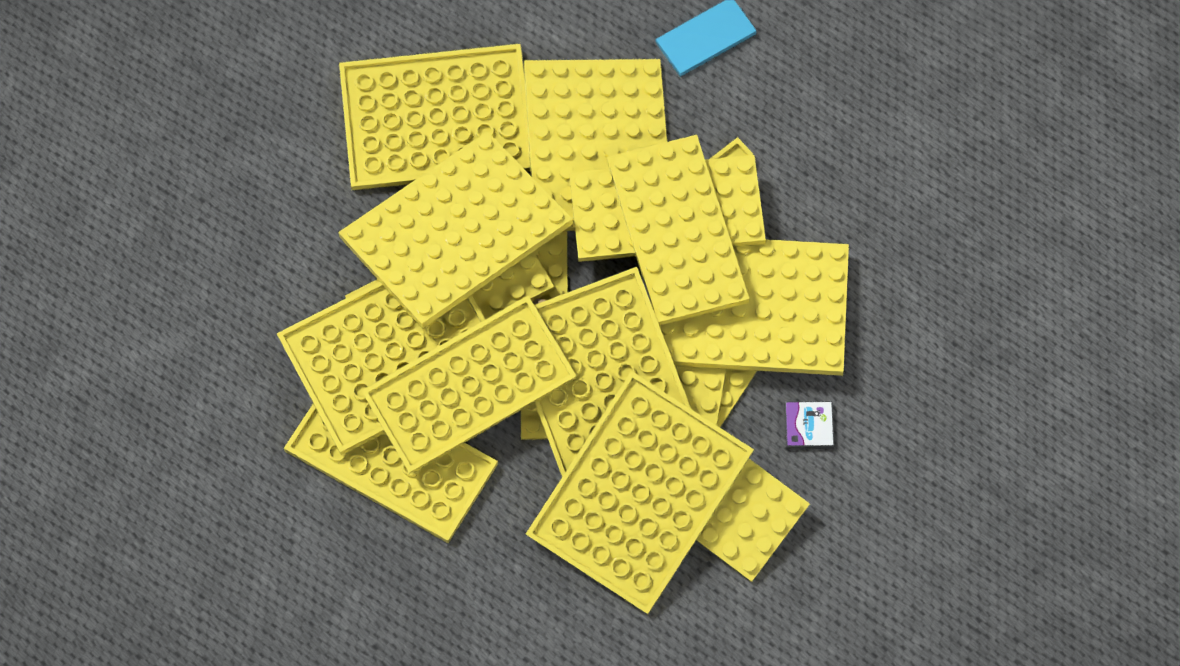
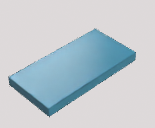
M725 0L656 39V44L681 77L756 34V29L735 0Z

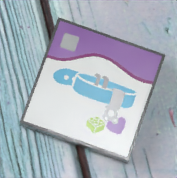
M788 401L784 403L786 449H834L832 401Z

